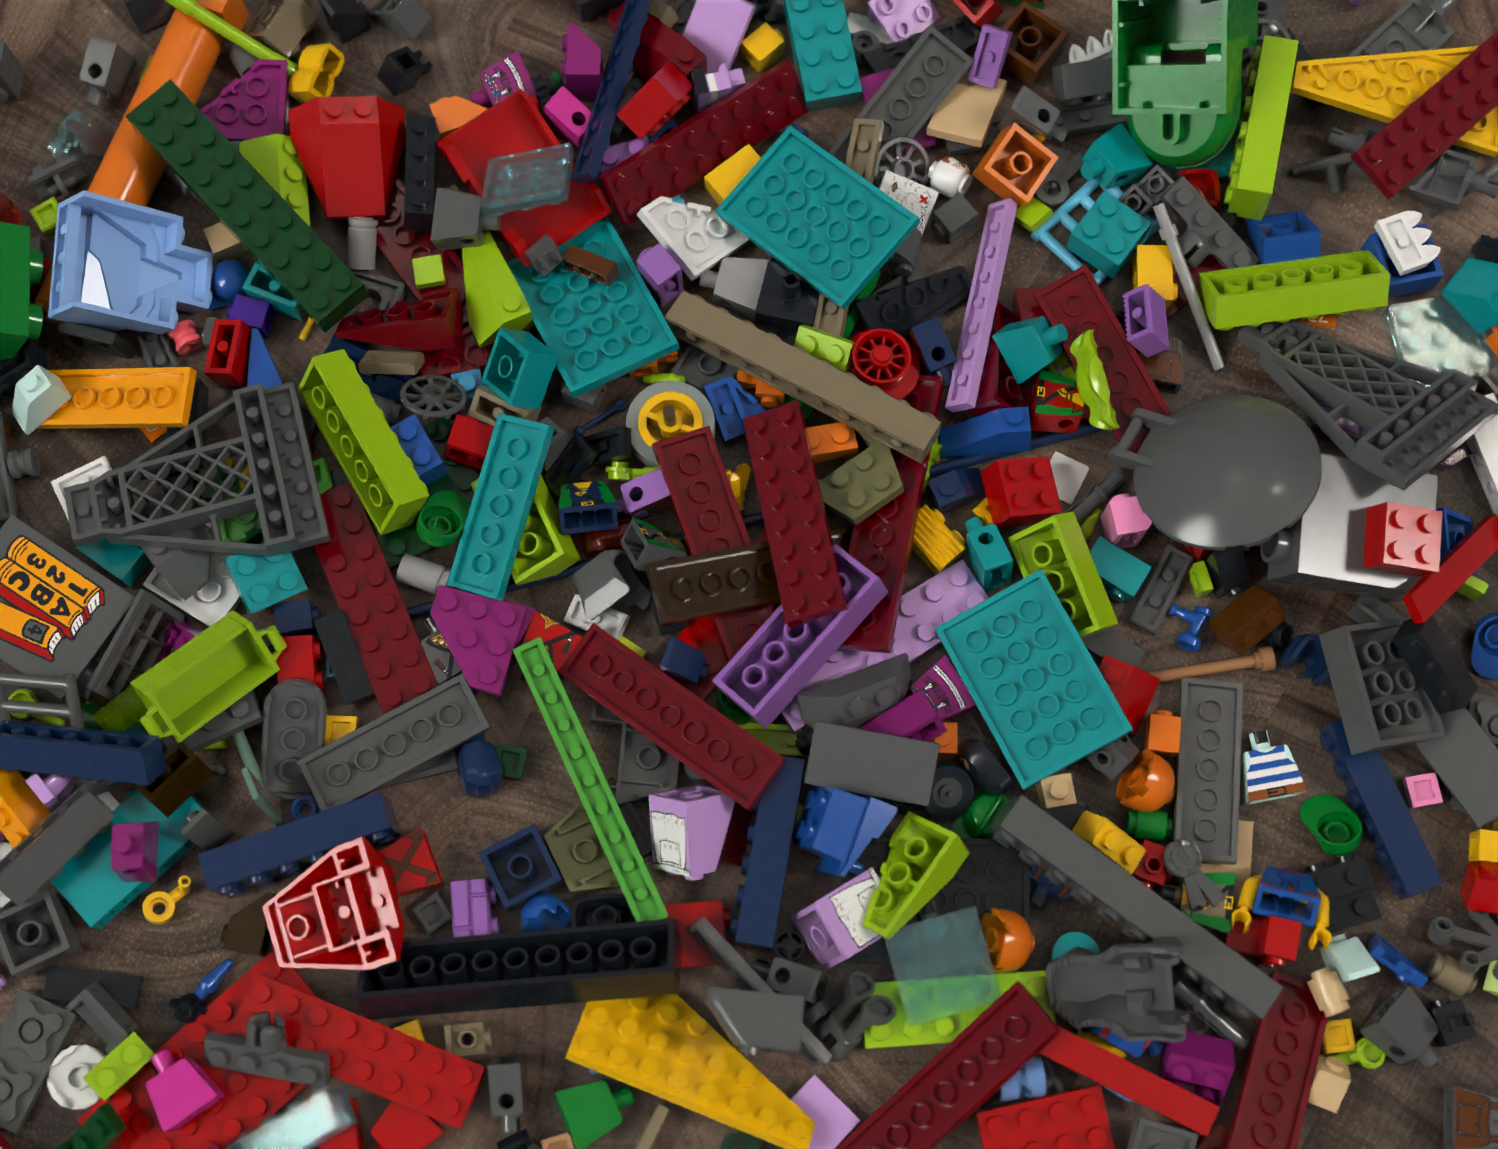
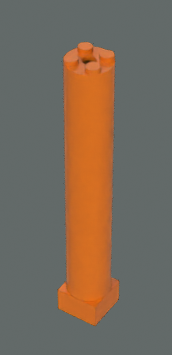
M195 0L199 5L240 31L249 15L243 0ZM175 8L87 191L145 207L148 206L167 164L134 130L126 115L170 79L196 105L227 38L192 16L186 15ZM51 265L34 300V304L42 306L44 319L59 325L60 320L48 318L52 276Z

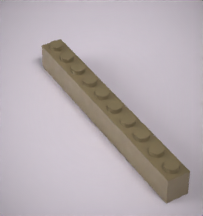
M682 291L665 316L667 324L677 338L921 464L939 436L941 422L928 412L922 413L914 409L905 400L895 399L885 394L881 388L875 385L869 386L860 381L854 374L842 372L834 368L828 361L817 359L807 354L799 346H791L783 342L777 335L766 333L756 328L748 320H740L732 316L726 309L707 303L697 294L691 295Z

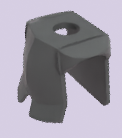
M623 550L603 551L572 576V583L579 591L586 619L590 621L594 620L608 608L630 616L629 620H631L633 616L630 607L637 605L644 610L651 598L650 590L634 572L632 562L626 551Z

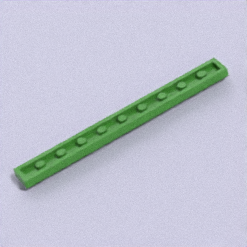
M541 637L512 649L636 922L669 918Z

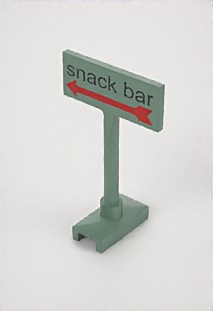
M253 689L252 692L255 694L257 701H259L257 692ZM244 731L232 735L245 768L241 769V772L254 802L277 826L287 824L278 801L264 786L260 769Z

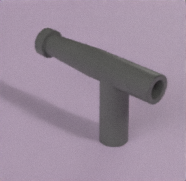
M1346 152L1324 157L1300 165L1294 164L1292 165L1293 174L1297 176L1300 173L1326 169L1330 193L1342 191L1338 166L1352 163L1351 153Z

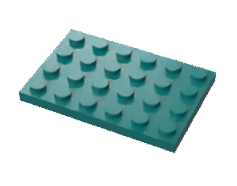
M789 126L715 210L717 216L790 271L797 272L802 280L842 310L848 307L921 223L919 217L792 126Z
M608 216L559 246L558 249L563 254L568 245L571 244L616 262L619 273L610 287L564 269L562 262L545 277L539 275L533 265L526 268L517 258L506 262L532 312L533 323L545 346L558 355L556 367L572 398H576L680 349L674 334Z
M1042 569L935 628L1023 790L1134 731Z

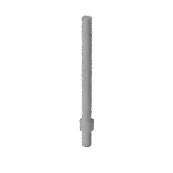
M1158 204L1153 209L1161 228L1158 230L1162 241H1166L1214 371L1221 369L1225 365L1176 236L1179 235L1175 223H1171L1165 204Z

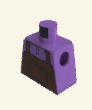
M660 468L622 484L620 488L623 497L615 499L617 518L630 514L632 517L643 521L674 511L670 500V493Z

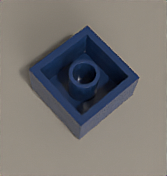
M535 824L478 852L505 909L509 912L525 905L533 896L540 893H548L565 884Z

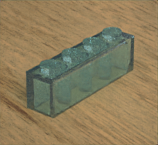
M324 1085L313 1090L310 1093L312 1097L308 1100H298L288 1105L286 1113L282 1115L276 1114L264 1119L261 1122L262 1127L257 1130L253 1128L240 1133L237 1136L238 1141L226 1148L314 1149L358 1122L344 1087L330 1088L329 1085Z

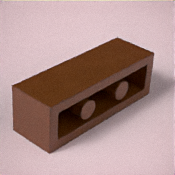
M571 244L568 245L562 254L563 260L561 262L564 269L609 287L619 273L616 262Z

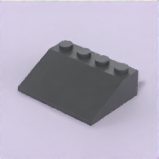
M1411 617L1347 625L1319 635L1351 755L1375 752L1446 736L1439 713L1392 641L1405 620L1411 619Z

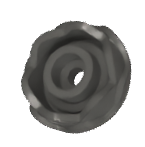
M858 31L851 36L855 59L858 64H865L861 59L862 53L881 48L880 40L870 31Z

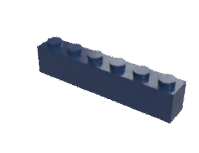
M1342 719L1319 730L1321 734L1319 736L1320 743L1326 752H1330L1332 756L1334 772L1339 780L1344 781L1348 790L1346 793L1350 805L1357 809L1362 819V830L1368 838H1371L1376 848L1374 849V855L1378 863L1385 867L1389 875L1388 884L1392 892L1398 895L1400 900L1443 884L1444 882L1380 751L1351 755Z
M7 720L0 721V768L6 771L20 770L29 771L32 774L47 773L56 774L58 777L74 776L82 777L85 780L101 779L109 780L111 783L128 782L136 783L138 786H145L153 783L166 770L160 736Z

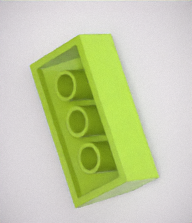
M272 134L239 142L237 150L310 227L307 176L290 136Z
M542 475L539 478L511 571L516 585L558 575L581 560L570 535H561L559 511ZM478 479L471 483L474 493Z
M1074 511L1055 514L1008 537L1023 578L1042 569L1081 639L1119 624Z

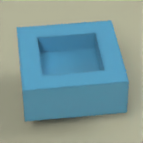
M480 368L451 375L452 379L458 382L466 391V403L472 402L476 389L484 385L481 381L482 374ZM454 386L455 393L459 392L460 390ZM457 398L456 401L459 403L461 398Z

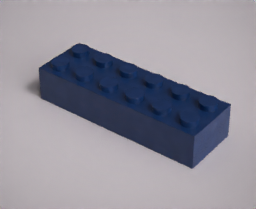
M786 756L782 757L787 761L752 809V814L757 815L756 823L750 822L748 828L747 845H752L750 854L744 853L741 875L746 876L745 885H738L736 906L741 907L740 915L733 916L730 930L731 937L735 938L736 946L773 952L805 763L803 759Z
M379 791L200 853L198 857L207 889L220 896H227L228 899H232L246 894L245 889L256 885L257 888L271 886L276 883L275 879L287 875V878H293L305 872V868L312 866L335 846L365 837L371 845L376 844V847H382L393 843V837L399 836L401 833L391 800Z

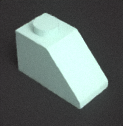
M37 365L16 383L12 414L24 433L29 435L71 399L72 396L58 376Z
M1345 933L1332 937V941L1325 952H1323V947L1319 948L1325 966L1329 968L1330 972L1337 971L1342 982L1351 981L1380 971L1377 963L1357 936L1347 939Z

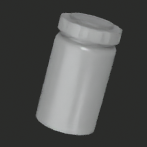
M364 216L349 217L348 224L350 226L348 227L346 266L351 269L374 270L377 229L375 226L378 225V220Z
M408 553L403 556L397 570V582L432 594L437 593L439 585L452 588L447 585L451 568L446 569L443 565Z

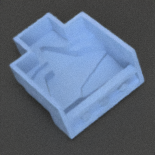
M83 190L58 204L48 318L114 331L130 329L162 335L175 330L178 322V312L176 310L197 314L209 309L212 302V292L210 291L211 276L215 268L212 263L213 253L181 245L185 236L182 216Z

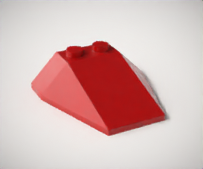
M377 96L317 97L289 109L291 142L326 218L348 219L353 216L385 217L406 138L404 108Z
M365 837L335 846L262 906L280 968L371 970L400 960L405 932L404 919L389 867Z

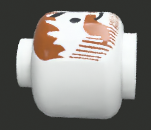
M950 156L943 157L939 162L934 161L928 171V177L931 178V188L950 199L959 193L964 195L972 182L969 167Z

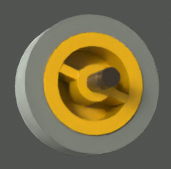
M679 381L655 383L642 390L634 398L627 412L626 427L631 428V449L636 457L646 466L659 467L652 449V444L706 426H710L715 439L713 409L707 398L698 389L687 383Z

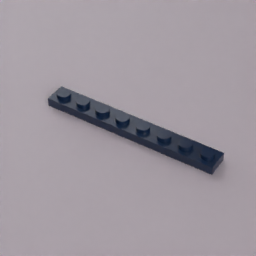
M626 0L571 177L572 180L579 184L595 180L601 173V163L604 153L610 144L611 130L618 118L616 115L618 107L625 95V84L633 68L632 61L635 51L640 45L639 38L642 28L647 22V12L652 0Z

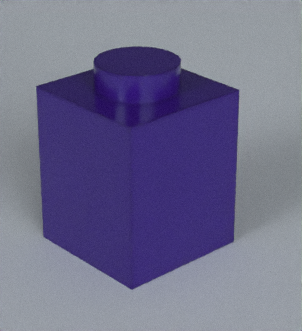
M236 294L234 303H231L228 307L227 319L242 320L251 329L258 328L263 338L268 339L276 315V311L271 303Z

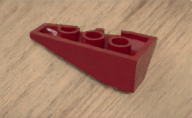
M625 2L607 18V22L614 34H616ZM647 14L648 19L642 28L639 38L640 45L635 51L632 61L633 67L638 71L643 80V84L645 85L670 61L691 83L692 69L703 67L706 74L707 56L684 36Z
M459 289L431 291L421 294L423 300L406 304L404 299L395 302V306L383 312L379 308H374L344 317L335 332L336 337L423 351L451 350L456 347L462 333Z
M999 302L996 304L975 408L967 409L966 411L977 417L1001 408L1028 407L1030 418L1032 405L1030 390H1025L1024 382L1020 384L1016 382L992 337L1003 326L1017 322L1015 314Z

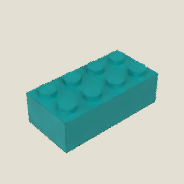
M783 0V9L797 77L804 94L805 109L816 111L860 102L862 87L843 0Z

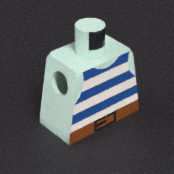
M1267 730L1250 733L1249 738L1252 751L1241 754L1240 792L1242 806L1298 796L1306 792V786L1288 746L1285 744L1271 747Z

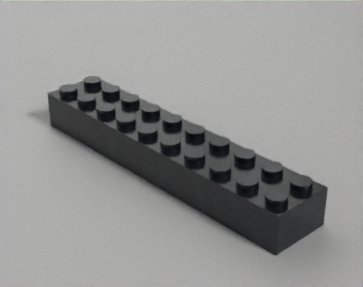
M675 919L407 941L402 944L400 960L371 970L359 971L355 999L363 1016L373 1020L680 994L681 940Z

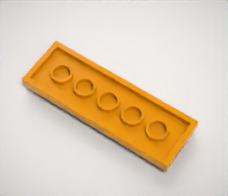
M192 367L48 370L60 378L72 398L36 429L186 427L189 423L197 371Z

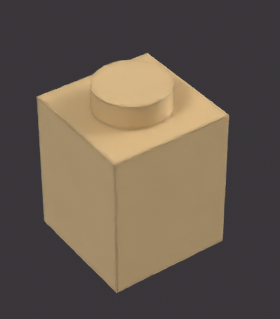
M221 222L203 229L211 250L219 263L228 259H236L249 253Z
M1071 773L1049 776L1036 784L1042 810L1077 804Z
M1319 1055L1308 1103L1337 1113L1351 1082L1348 1065H1345L1343 1061L1336 1057L1329 1056L1326 1058Z

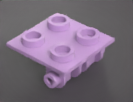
M870 0L867 3L870 7V11L867 13L870 20L873 22L878 20L895 43L909 38L910 35L918 32L921 33L941 17L930 0Z

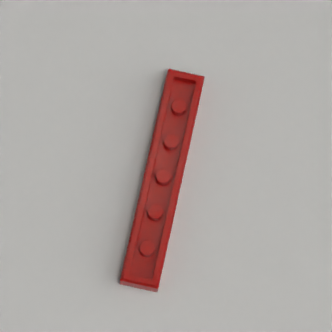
M1496 513L1486 515L1440 560L1438 573L1423 576L1402 597L1415 624L1424 623L1498 550V518Z
M1059 1026L1058 1028L1062 1032L1038 1053L1205 1137L1209 1136L1220 1109L1219 1106Z

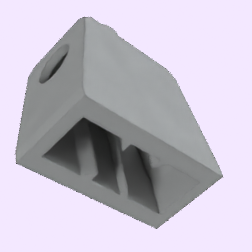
M724 257L722 258L719 272L708 270L700 276L699 286L714 289L713 300L715 304L755 320V310L769 260Z

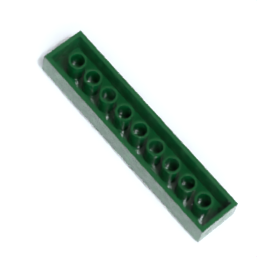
M171 79L126 115L134 130L324 333L369 296L364 284Z

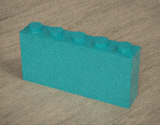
M138 789L131 790L122 798V804L112 811L115 817L112 819L111 826L104 833L96 834L88 842L89 845L82 854L69 859L64 864L63 871L56 878H49L91 928L102 930L155 882H124L111 870L113 824L159 822L158 879L196 845L180 832L190 814L197 810L200 812L203 808L206 809L193 794L167 818Z

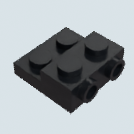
M27 339L14 358L0 360V397L4 400L14 399L16 383L34 367L40 365L48 370L47 351L38 346V339Z
M1350 853L1335 858L1337 864L1326 867L1324 862L1306 867L1307 875L1313 878L1316 887L1329 899V927H1326V930L1330 934L1382 918L1371 887H1374V883L1363 856L1355 859L1354 854Z

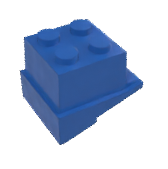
M813 786V789L807 793L804 799L803 806L805 811L802 819L797 821L793 829V837L795 838L792 845L820 857L818 865L814 869L817 872L845 877L848 871L860 875L863 870V863L856 860L872 838L878 839L895 816L898 808L873 797L857 796L833 787Z

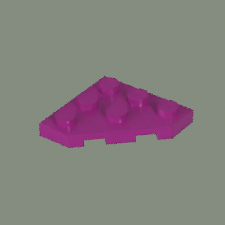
M258 59L250 66L248 72L241 78L233 80L220 92L219 97L209 105H204L200 111L228 141H245L272 134L285 135L288 86L287 60Z
M439 585L430 614L471 689L501 697L514 656L512 649L517 646L527 609Z

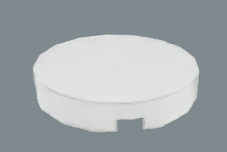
M89 1045L71 1046L61 1051L53 1060L49 1068V1078H47V1087L52 1098L61 1106L74 1110L87 1109L95 1105L101 1097L83 1079V1076L104 1059L106 1055L100 1049Z

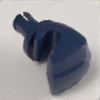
M1303 634L1294 638L1283 652L1280 665L1288 668L1293 663L1303 662L1306 665V670L1297 675V679L1313 678L1311 683L1315 686L1326 682L1333 687L1319 637L1314 634Z
M484 733L467 741V744L459 749L458 774L462 789L466 795L476 798H487L499 792L503 781L502 765L496 753L495 745L485 741Z

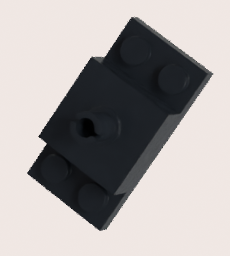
M771 257V261L767 264L757 302L754 325L766 333L777 335L783 342L794 346L799 326L804 324L813 327L820 292L802 280L797 272L790 271Z

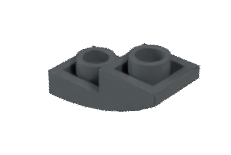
M1157 164L1137 184L1134 183L1118 200L1144 217L1154 206L1162 202L1159 197L1174 181Z
M204 808L200 812L197 810L190 814L184 822L185 826L180 830L184 836L205 851L223 846L235 834L227 824L219 821L210 811Z

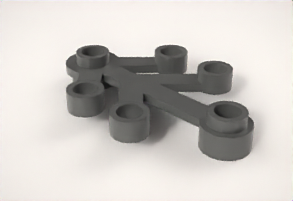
M1474 910L1468 911L1470 919L1477 922L1487 935L1456 927L1447 917L1441 916L1433 919L1427 931L1428 938L1433 943L1444 946L1455 939L1487 948L1478 953L1472 950L1463 953L1460 966L1466 972L1475 973L1481 966L1498 959V926L1489 917V912L1479 914ZM1467 959L1473 960L1476 964L1469 963ZM1498 961L1496 962L1495 967L1493 969V975L1497 980Z

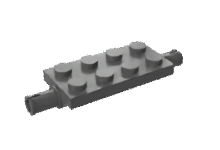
M1409 0L1347 57L1440 49L1456 32L1447 24L1446 16L1461 0H1436L1430 3H1423L1420 0Z
M1366 123L1363 132L1356 135L1333 127L1327 145L1351 151V155H1353L1383 128ZM1447 149L1402 188L1399 193L1457 211L1465 192L1469 190L1495 198L1498 192V180L1476 173L1477 170H1474L1477 158ZM1352 159L1346 175L1374 184Z

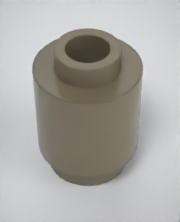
M1436 953L1426 971L1427 975L1432 977L1434 983L1459 996L1464 995L1465 992L1470 994L1478 981L1475 973L1463 970L1460 966V960L1449 954L1442 955Z

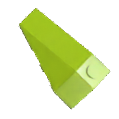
M485 230L483 245L462 248L468 323L480 348L495 342L499 328L523 331L534 326L532 312L517 281L489 230Z
M910 811L891 836L888 845L890 851L886 862L882 863L880 869L882 874L878 888L873 890L862 923L866 929L887 940H890L954 877L969 855L958 834Z

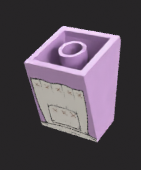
M701 784L648 794L653 868L664 870L667 875H683L686 880H700L704 878L703 874L716 871L735 801L718 788Z
M873 868L868 869L791 917L823 972L881 938L880 935L866 929L862 925L873 890L878 888L881 878L875 873Z

